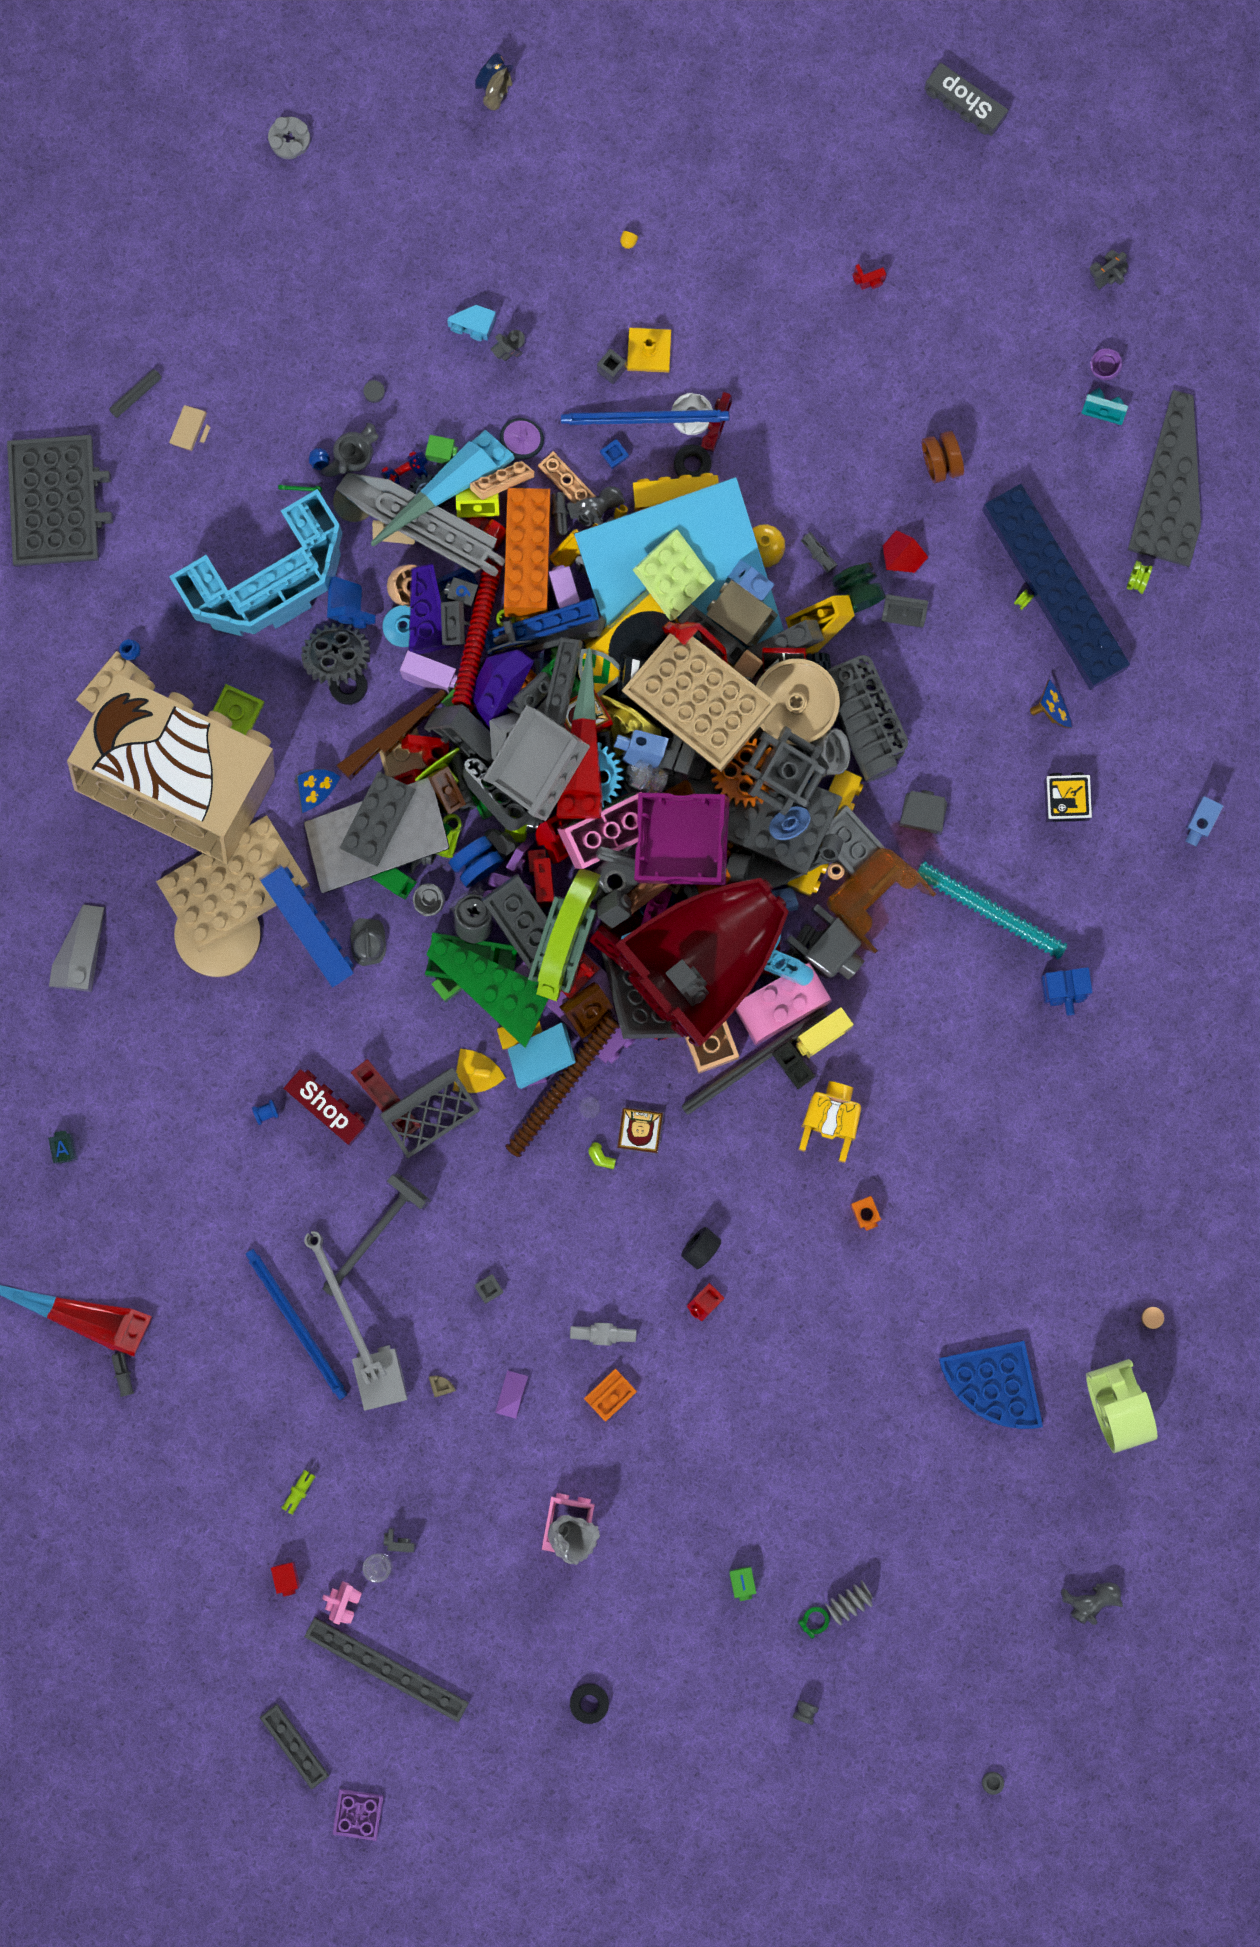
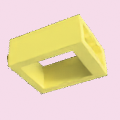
M840 1007L798 1036L796 1048L802 1056L807 1055L810 1058L851 1030L854 1024L842 1007Z

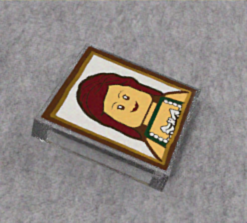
M621 1106L616 1150L659 1155L664 1112Z

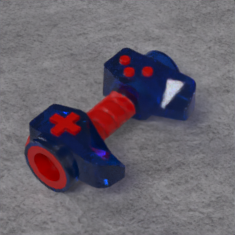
M413 451L407 457L408 462L394 470L391 467H385L382 469L381 475L384 479H389L400 485L399 476L411 469L420 477L421 475L427 477L428 473L424 465L428 461L422 451L419 453Z

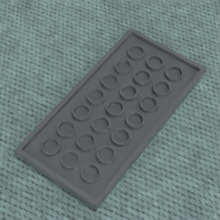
M743 755L740 756L742 761H750V758ZM732 759V762L737 764L741 768V766L738 764V761L736 759ZM708 762L701 781L688 778L696 794H721L722 790L715 791V786L718 783L711 782V779L716 777V775L710 773L716 767ZM727 768L724 771L729 777L736 775V771L733 768ZM676 773L673 774V777L667 775L659 784L656 793H663L684 780L675 778ZM807 782L806 786L804 787V789H803V791H802L800 797H802L803 793L805 792V790H806V788H807V786H808V784H809L808 782ZM743 783L739 787L741 791L748 792L751 786L748 783ZM817 787L809 800L810 805L807 811L811 819L808 827L798 836L787 840L775 839L769 831L771 820L779 813L777 808L765 801L761 804L758 800H756L755 807H752L750 802H747L746 808L743 807V802H739L738 806L735 807V800L732 799L729 802L728 842L807 875L840 806L842 797ZM769 791L773 797L782 802L785 801L786 797L777 791ZM794 802V803L792 804V806H791V807H795V806L800 807V806L797 805L795 802Z

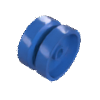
M487 836L473 841L448 862L455 873L463 872L460 880L466 888L482 881L504 862L497 851L490 852L493 845Z

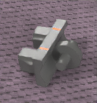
M1111 250L1105 256L1106 265L1102 266L1100 263L1095 262L1090 266V274L1094 278L1095 286L1099 290L1107 283L1112 285L1116 282L1121 285L1125 282L1123 275L1127 273L1126 269L1129 266L1126 261L1127 255L1124 252L1118 254Z
M512 330L508 336L499 333L495 337L498 342L490 348L498 359H503L504 361H507L512 356L520 357L523 353L518 348L525 344V335L519 330Z

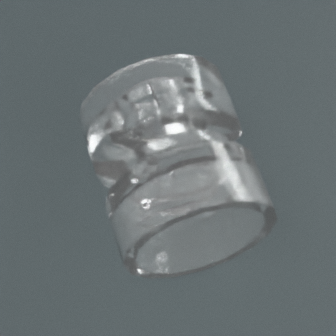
M638 760L631 772L629 785L639 790L644 788L646 793H662L668 779V772L658 767L653 769L651 764Z
M373 1553L363 1563V1574L371 1582H383L393 1572V1562L385 1553Z

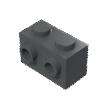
M683 959L666 972V975L692 1007L701 1003L709 994L705 988L707 983L694 966L689 968Z

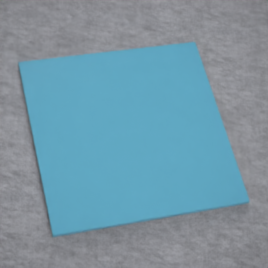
M736 477L574 533L600 615L606 620L604 627L617 620L624 610L646 590V587L632 569L674 530L680 532L715 580L691 603L704 615L708 613L707 607L713 600H717L721 595L719 591L726 582L729 583L731 581L728 576L740 560L767 578ZM745 570L741 573L740 577L744 575ZM770 590L762 602L770 607L778 616L758 643L784 631L772 590ZM717 624L720 628H722L730 636L736 639L745 648H750L746 644L741 642L739 639H737L735 636H733L731 633H729L727 630H725L723 627H721L719 624ZM693 635L698 641H701L696 635Z

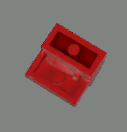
M556 815L541 823L536 830L538 846H545L553 864L569 856L557 828L572 820L558 819Z

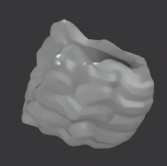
M562 1515L551 1523L548 1530V1538L558 1557L568 1564L577 1565L579 1561L582 1562L584 1559H587L589 1554L593 1553L597 1540L600 1538V1531L598 1526L586 1522L583 1518Z

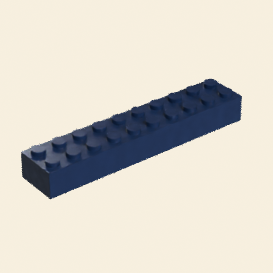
M1022 484L985 503L982 509L983 513L1089 689L1092 690L1127 670L1130 666L1129 661Z

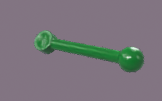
M278 485L279 490L313 492L316 489H318L320 493L322 492L321 486L301 487Z

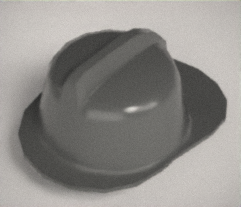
M359 918L351 927L352 955L356 962L362 966L380 963L385 957V930L380 920Z

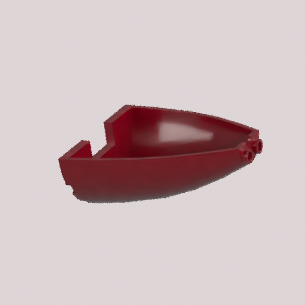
M756 878L728 884L683 900L642 924L613 947L616 954L619 953L616 959L620 967L624 971H629L628 979L638 993L662 1020L665 1019L667 1022L670 1021L672 1023L671 1028L678 1035L689 1037L688 1041L695 1046H701L748 995L766 967L779 939L789 911L786 908V902L780 896L775 897L772 894L771 890L773 887L766 879ZM682 959L689 968L694 966L707 983L705 988L709 994L701 1003L693 1007L666 975V972Z

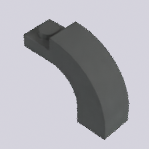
M692 604L683 611L678 619L680 623L696 622L701 624L726 648L727 660L733 666L747 650V648ZM697 631L694 635H696L699 639L703 640L700 633Z

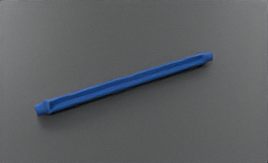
M721 410L571 412L569 414H561V424L570 425L694 423L730 420V412Z
M254 1249L248 1251L245 1255L249 1259V1264L264 1283L269 1294L322 1373L333 1394L335 1393L339 1400L343 1399L348 1395L344 1390V1385H342L329 1366V1363L261 1260L260 1255L258 1256Z

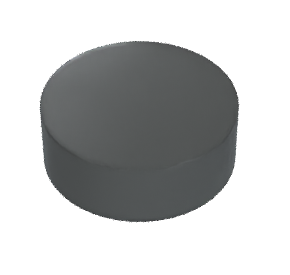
M372 380L364 386V396L369 402L377 403L384 398L385 389L381 382Z
M988 1772L982 1778V1787L988 1794H999L1004 1788V1779L997 1772Z

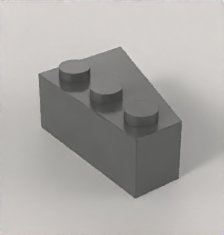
M464 705L435 708L424 729L428 732L434 730L442 736L441 741L445 744L448 741L459 748L458 753L465 758H477L485 766L492 765L494 759H492L490 731L484 726L483 722L476 719Z

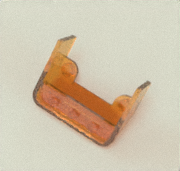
M881 848L876 851L829 897L827 902L828 909L835 917H839L861 939V946L865 950L874 954L878 950L864 936L872 927V918L866 910L895 882L905 889L917 886L924 894L932 897L936 895L934 890L913 867L887 848Z

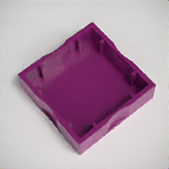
M638 793V843L635 854L634 880L638 883L726 885L730 798L725 794L679 796L670 793Z

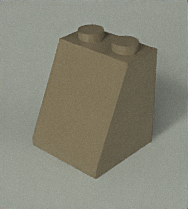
M733 580L729 583L726 582L719 591L721 595L718 599L713 600L707 607L708 613L706 615L748 647H752L760 641L778 615Z

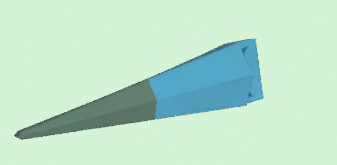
M484 430L472 442L469 441L372 540L371 545H377L432 508L470 488V483L481 477L493 474L497 470L504 469L515 459L514 455L487 430Z

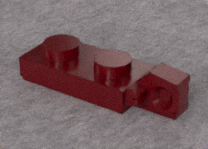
M723 392L722 397H718L715 410H730L733 401L729 393ZM726 421L709 422L708 429L710 431L707 435L703 436L701 447L707 451H715Z

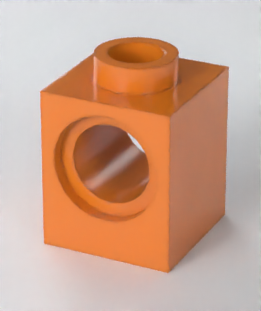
M872 1196L850 1204L860 1229L865 1227V1230L868 1231L878 1227L877 1222L881 1221ZM867 1208L871 1210L872 1218L866 1221L861 1218L860 1213L862 1209Z

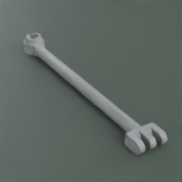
M311 1231L313 1237L318 1238V1243L312 1244L313 1237L309 1233L306 1234L304 1242L307 1247L314 1251L366 1366V1368L360 1370L364 1382L368 1385L371 1383L369 1374L376 1381L379 1379L376 1371L379 1370L382 1377L387 1375L381 1361L374 1363L323 1251L322 1235Z

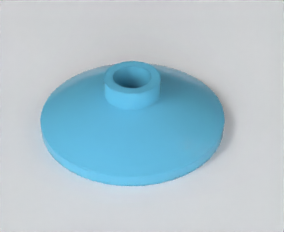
M399 605L392 608L383 619L382 628L384 635L395 646L408 647L410 607H406L408 605ZM401 621L407 622L404 628L399 626Z

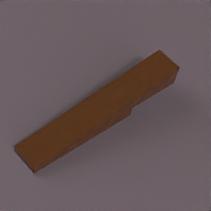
M441 689L336 765L338 769L351 781L380 751L387 757L401 743L403 738L412 733L441 704L447 696L446 692Z

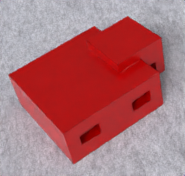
M545 849L528 851L530 875H534L537 904L540 908L551 907L554 900L550 858H546Z

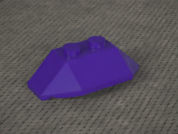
M519 650L487 657L476 679L471 701L478 719L483 722L489 731V720L509 713L510 709L507 704L519 693L534 663L531 658Z

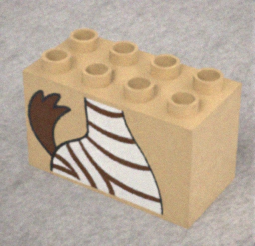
M117 673L67 760L74 790L214 859L228 864L275 779L273 748L269 747L271 744L270 739L255 730H248L246 735L231 729V720L221 713L210 711L207 716H204L192 710L194 706L192 701L179 693L171 692L167 698L153 691L155 689L154 683L142 675L134 673L128 679Z

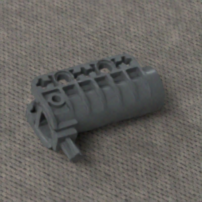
M861 655L826 670L834 679L839 692L840 707L837 719L848 739L850 748L865 781L872 782L892 774L898 766L896 760L900 759L905 753L908 739L871 658ZM872 686L875 690L871 691L868 690L866 687ZM888 724L893 729H886L884 725Z

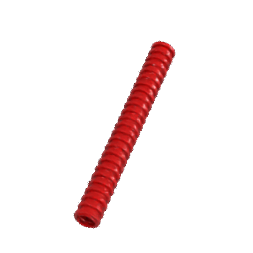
M489 558L486 562L494 566L499 572L496 576H492L482 569V578H480V584L478 585L479 590H477L476 602L474 603L472 619L470 620L467 633L468 637L464 645L465 649L463 650L460 663L461 667L459 668L455 692L453 693L452 703L454 705H464L466 707L471 705L473 688H475L476 676L478 675L477 670H479L481 662L480 658L482 657L485 644L484 640H486L488 623L490 622L493 609L492 605L494 604L495 593L497 592L496 587L498 586L499 575L502 569L501 565L492 562Z

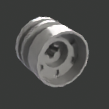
M830 729L822 738L810 743L822 748L816 762L828 771L826 775L841 774L847 769L850 761V746L846 735L841 730ZM795 746V749L809 757V752L799 746Z

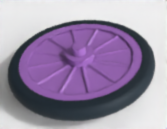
M515 418L508 421L502 427L500 443L514 455V458L529 459L541 451L544 444V436L541 428L535 422L526 418Z

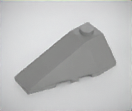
M82 905L52 964L49 987L92 992L104 907Z

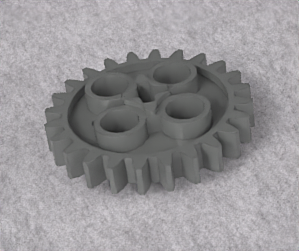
M332 623V628H328L325 624L323 631L316 628L317 634L310 633V640H304L305 646L302 647L303 654H301L303 667L308 675L312 674L313 680L319 678L320 684L324 683L325 680L328 681L329 686H331L333 681H336L337 686H339L342 680L348 684V678L355 681V674L363 675L362 669L368 668L367 662H370L369 655L371 654L369 642L365 639L364 633L360 634L358 628L353 631L352 625L344 628L343 623L339 627Z

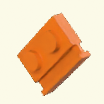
M615 1368L584 1400L606 1422L637 1391Z

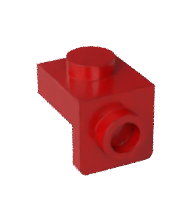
M857 264L852 276L855 284L860 285L861 290L869 287L875 289L883 285L886 279V272L882 267L863 274L860 264Z

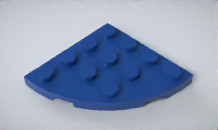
M1025 1341L938 1358L943 1375L951 1390L967 1408L978 1416L997 1425L1010 1428L1034 1429L1043 1427Z

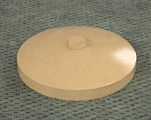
M805 659L781 661L770 667L761 676L756 685L758 689L778 705L760 726L765 733L777 740L783 727L787 726L797 736L809 743H813L827 734L837 719L840 707L837 685L832 676L815 662ZM789 740L786 741L791 746H797Z
M257 917L198 952L177 918L174 932L175 944L183 961L194 971L210 977L230 976L244 969L255 957L261 940L260 923Z

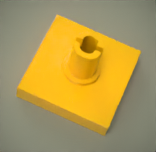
M629 328L627 371L669 373L671 330Z

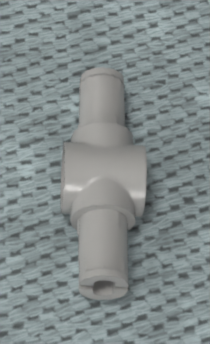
M594 1323L590 1327L570 1326V1339L589 1340V1342H593V1345L612 1346V1343L616 1344V1342H636V1330L620 1329L611 1323Z

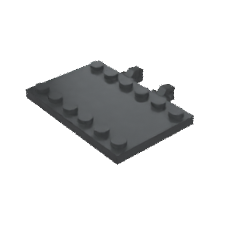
M92 435L7 441L14 567L99 561L97 529L102 528V524L113 523L112 512L100 513V510L96 509L95 487H98V483L111 482V473L109 471H99V467H94Z

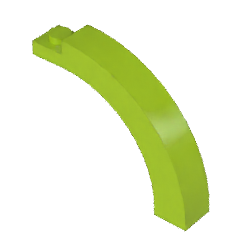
M580 869L575 876L560 908L546 947L538 976L537 995L554 1001L558 1000L570 953L583 918L597 893L600 874Z

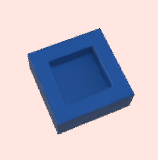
M617 439L600 450L601 456L611 469H614L629 458L628 453Z

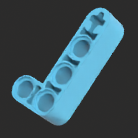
M780 935L764 970L802 986L809 984L814 976L813 970L800 960L775 950L780 942Z

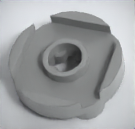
M279 117L269 130L268 141L271 149L277 156L283 159H294L307 151L310 145V134L307 125L300 119L295 117ZM291 133L295 139L287 143L284 136Z

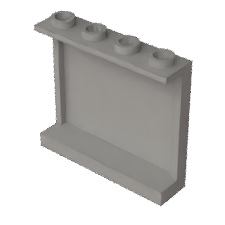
M526 705L502 748L498 751L492 765L488 768L483 780L493 784L529 810L528 813L533 817L546 821L590 746L541 711Z

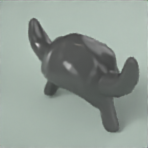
M368 422L361 433L348 432L342 434L333 445L334 461L322 468L321 473L324 476L333 477L340 473H346V471H361L366 468L373 457L372 443L377 441L379 437L376 434L375 426Z

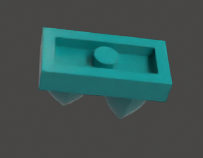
M1099 387L1090 394H1087L1081 414L1122 425L1128 406L1124 405L1120 397H1116L1111 401L1106 400Z

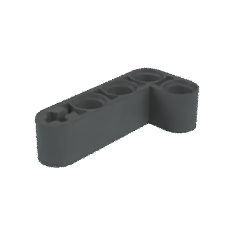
M469 758L465 761L461 775L462 781L507 830H518L536 818L528 813L529 810L499 788L483 780L488 768L482 761L477 758Z

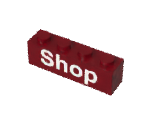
M300 1069L283 1089L346 1144L351 1146L367 1128L363 1124L366 1120L359 1113L355 1112L353 1115L348 1111L349 1105L341 1098L336 1100L332 1097L333 1091L328 1086L317 1084L315 1082L317 1077L308 1069L306 1072Z

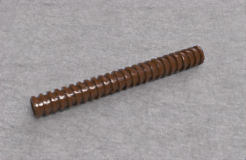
M605 1015L604 1021H600L601 1025L596 1026L595 1032L592 1031V1036L587 1038L588 1042H584V1047H580V1052L575 1054L576 1063L568 1066L567 1069H563V1074H560L558 1076L559 1079L554 1081L555 1085H551V1090H547V1095H543V1100L538 1102L539 1106L534 1107L535 1111L530 1112L531 1116L526 1118V1123H522V1128L519 1127L518 1133H514V1138H511L509 1140L510 1143L505 1145L511 1154L521 1157V1152L526 1151L525 1147L530 1146L529 1142L534 1140V1135H538V1130H542L541 1126L546 1125V1120H549L551 1118L550 1115L555 1113L554 1109H558V1104H562V1099H566V1094L571 1092L570 1088L575 1087L574 1083L579 1082L578 1078L583 1076L584 1071H587V1066L592 1065L591 1061H595V1056H598L600 1054L599 1051L604 1049L603 1045H607V1040L612 1039L611 1035L616 1033V1028H620L619 1023L615 1019Z

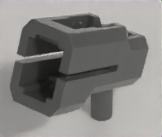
M673 733L674 740L671 747L665 749L664 756L659 764V772L673 777L674 771H676L675 778L688 780L697 752Z

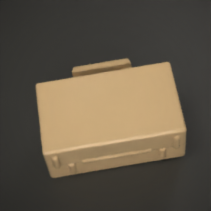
M184 405L169 443L192 451L207 413L203 410ZM207 424L200 439L202 443L205 442L210 430Z

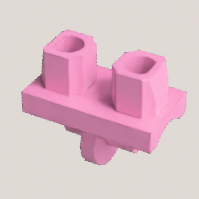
M342 1581L339 1590L332 1588L330 1596L323 1594L322 1599L327 1601L325 1610L331 1611L328 1619L340 1625V1622L351 1624L354 1612L345 1609L348 1601L357 1604L362 1593L354 1589L349 1583Z

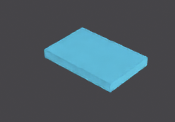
M563 1023L531 1037L526 1049L520 1043L507 1049L517 1087L520 1089L576 1063L566 1025Z

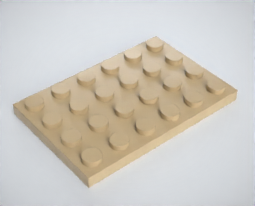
M671 633L622 689L625 695L721 772L778 706L774 700L692 636L686 645H683Z
M267 815L248 826L228 864L203 853L156 881L198 952L276 906V903L259 878L281 864L283 868H289L294 876L291 880L295 886L300 885L302 889L310 886Z

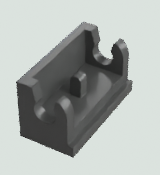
M886 594L881 621L923 628L928 601Z

